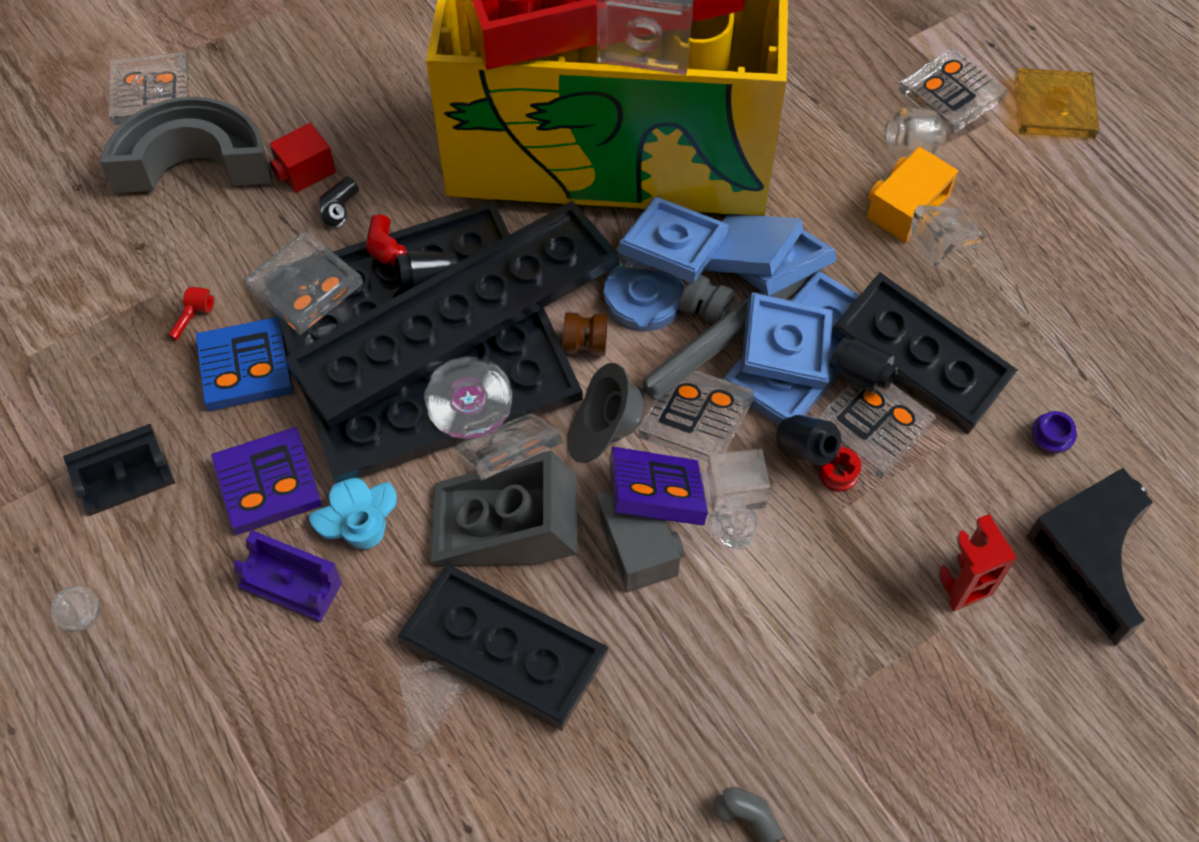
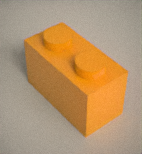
M919 146L908 158L903 156L898 160L891 172V176L886 181L879 180L873 186L868 195V200L871 203L867 219L906 243L949 198L959 170Z

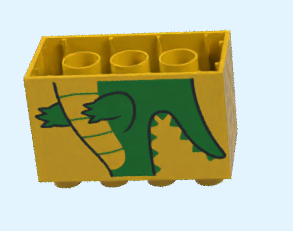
M437 0L426 64L446 196L567 204L573 200L578 205L627 207L644 210L656 196L695 212L764 216L787 82L788 0H745L744 10L489 70H486L463 7V0Z

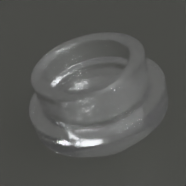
M69 586L62 589L53 599L51 608L53 621L59 628L67 632H79L88 628L96 621L100 613L99 598L91 589L83 586Z

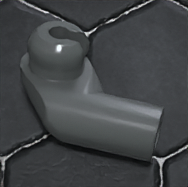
M735 786L724 789L723 795L715 798L713 806L717 816L723 821H732L736 817L748 821L759 842H780L785 838L768 803L762 797Z

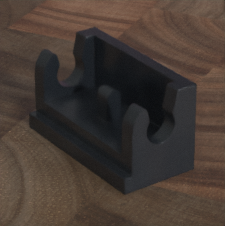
M151 424L63 456L74 491L78 498L81 497L85 511L89 516L175 484L164 448Z

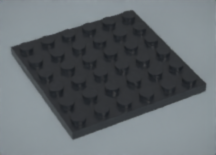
M495 201L389 233V236L395 239L397 244L403 245L407 250L454 252L458 263L510 235ZM366 241L314 257L301 268L299 267L309 259L262 274L266 287L291 267H295L319 288L321 283L330 277H339L343 282L342 288L335 295L326 297L322 296L301 279L285 292L282 297L292 305L302 295H313L315 297L314 306L303 314H295L268 290L270 299L274 297L271 300L273 306L279 302L274 307L290 355L409 290V287H399L395 266L390 263L383 264L368 253ZM326 255V257L323 260H321L318 264H316L313 268H311L308 272L305 273V271H307L310 267H312L315 263H317ZM332 260V261L329 262L326 266H324L321 270H319L316 274H314L312 277H310L313 273H315L318 269H320V268H321L323 265H325L328 261ZM337 264L333 269H331L328 273H326L323 277H321L318 281L315 282V280H317L320 276H322L325 272H327L330 268ZM293 273L278 285L275 290L277 292L281 291L296 279L298 275ZM304 282L300 287H298L295 291H293L290 295H288L285 298L287 294H289L292 290H294L297 286ZM309 286L307 290H305L302 294H300L297 298L290 302L294 297H296L299 293H301L305 288ZM544 308L331 429L303 390L336 484L347 479L360 478L583 400V391ZM489 373L499 377L506 385L509 395L507 406L506 401L504 405V398L501 405V396L499 404L498 396L497 402L495 399L493 403V396L492 401L491 399L488 401V394L483 389L486 387L484 384L488 385L487 383H489L487 380L491 381L488 379L492 376ZM463 387L479 388L486 396V406L477 415H460L452 406L454 394ZM431 397L432 402L433 399L434 402L437 399V406L439 399L440 406L441 401L444 404L445 400V406L448 401V407L450 402V408L456 414H453L455 416L451 418L453 421H446L450 424L447 425L450 427L447 428L449 430L439 426L432 418L430 413Z

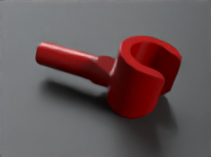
M200 287L186 289L183 297L184 309L168 334L170 338L176 341L179 339L196 311L210 313L212 311L215 298L213 295H209V289Z

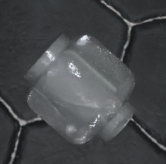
M901 108L888 119L884 130L887 146L890 147L894 155L900 158L903 156L908 158L919 146L934 155L944 143L946 137V129L942 124L940 116L936 111L929 108Z

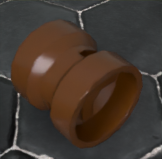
M565 312L563 329V350L565 354L576 355L579 351H589L595 356H605L607 314L581 317L579 313ZM586 327L589 328V341H586Z

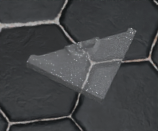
M429 661L398 668L413 757L422 754L471 684L468 680L447 670L446 666L438 661Z

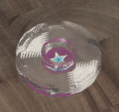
M462 357L450 360L437 368L430 377L431 381L425 390L424 398L429 419L440 431L455 438L473 439L486 436L499 428L510 414L512 390L507 375L498 365L490 361L488 363L478 361L476 357Z

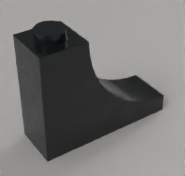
M1124 468L1119 469L1038 517L1026 536L1115 646L1128 639L1145 621L1134 605L1125 585L1122 572V548L1128 529L1139 522L1153 503L1147 496L1143 485L1133 479Z

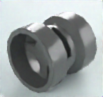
M699 275L694 283L688 282L680 299L679 310L690 316L697 314L703 317L706 324L712 326L729 312L734 300L735 291L724 285L716 287L710 284L709 278Z

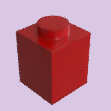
M311 122L269 143L274 160L269 162L273 173L281 183L287 181L295 193L336 173L330 146Z

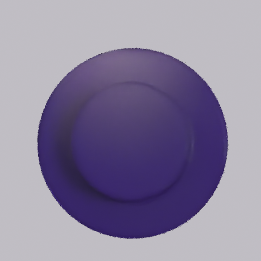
M1050 411L1040 415L1035 420L1031 429L1034 442L1038 447L1049 453L1058 454L1068 451L1077 438L1073 419L1060 411Z

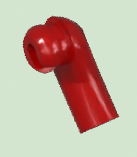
M375 214L370 220L366 249L379 262L383 264L390 263L395 266V255L404 254L406 248L403 245L397 244L396 240L389 236L391 225L389 217Z

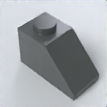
M606 492L598 494L597 516L626 592L677 577L680 558L685 557L679 534L676 531L670 533L665 520L616 513L614 511L613 495Z

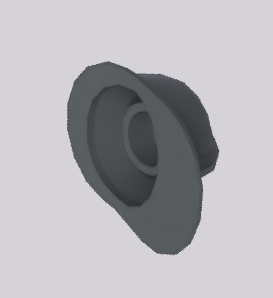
M605 364L597 370L589 383L585 398L568 435V450L570 456L576 462L588 463L597 459L607 449L610 442L619 441L633 433L639 426L644 410V392L642 388L629 382L625 369L619 364Z

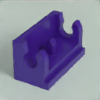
M251 530L246 539V548L249 549V556L245 563L236 560L234 564V572L240 581L238 584L239 589L321 623L342 585L335 564Z

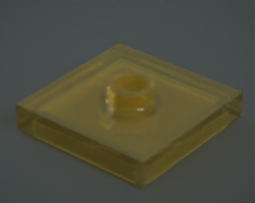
M1017 68L1014 79L1019 134L1096 138L1099 132V121L1093 72Z

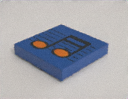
M277 317L196 333L204 402L208 411L293 394L290 370L285 361V357H287L285 340Z

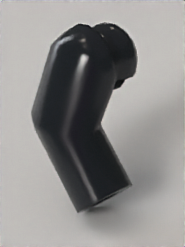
M344 177L320 197V218L327 226L339 227L345 222L347 214L345 202L359 192L358 185L351 177Z

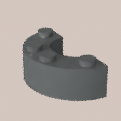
M206 97L168 99L138 111L124 121L111 135L105 145L100 162L114 193L154 191L158 179L169 167L180 161L193 158L211 159L222 164L228 170L233 186L272 184V173L259 131L253 121L235 106Z

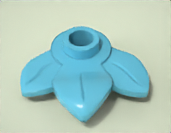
M359 478L347 479L337 484L334 483L329 494L331 505L310 513L309 521L313 529L325 539L344 538L347 543L355 548L369 549L376 546L383 539L386 528L385 518L396 507L397 495L389 482L381 483L369 489Z

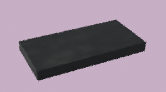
M881 272L878 273L831 330V334L840 341L844 337L851 340L859 338L893 355V366L898 368L894 380L968 434L1018 371V369Z
M450 564L446 565L397 636L398 643L560 731L564 729L602 665L609 648Z

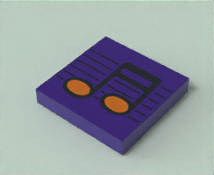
M297 427L211 454L232 529L236 535L322 507Z
M612 446L609 464L614 511L616 513L694 525L705 524L708 508L698 460Z

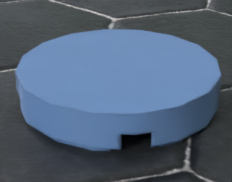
M629 258L614 267L606 277L603 291L606 310L614 321L628 329L642 332L659 330L672 323L682 312L679 310V303L684 292V282L679 277Z

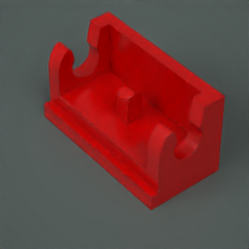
M990 514L977 519V528L970 540L965 531L961 530L959 532L957 544L961 553L958 554L957 559L962 571L956 580L952 578L950 570L945 565H942L939 570V578L951 598L949 605L953 612L994 595L1017 558Z

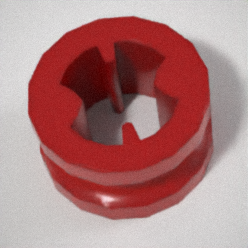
M840 447L833 461L820 466L819 476L824 486L837 492L853 488L857 483L862 467L859 456L849 448ZM838 463L847 466L843 476L833 473L834 467L836 468Z

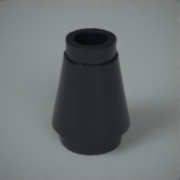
M406 249L404 254L395 255V271L399 287H409L411 289L458 263L456 254L454 252Z

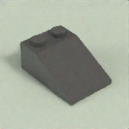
M553 451L508 462L494 469H483L479 472L476 471L435 483L431 563L435 566H446L447 564L451 566L540 564L577 554V475Z

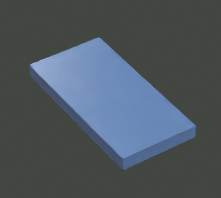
M817 271L791 301L833 310V328L860 295L824 273ZM832 334L830 345V360L837 345L840 342V340ZM741 358L723 378L722 388L780 425L788 417L797 414L806 416L838 376L837 371L829 367L828 383L824 389L741 372Z

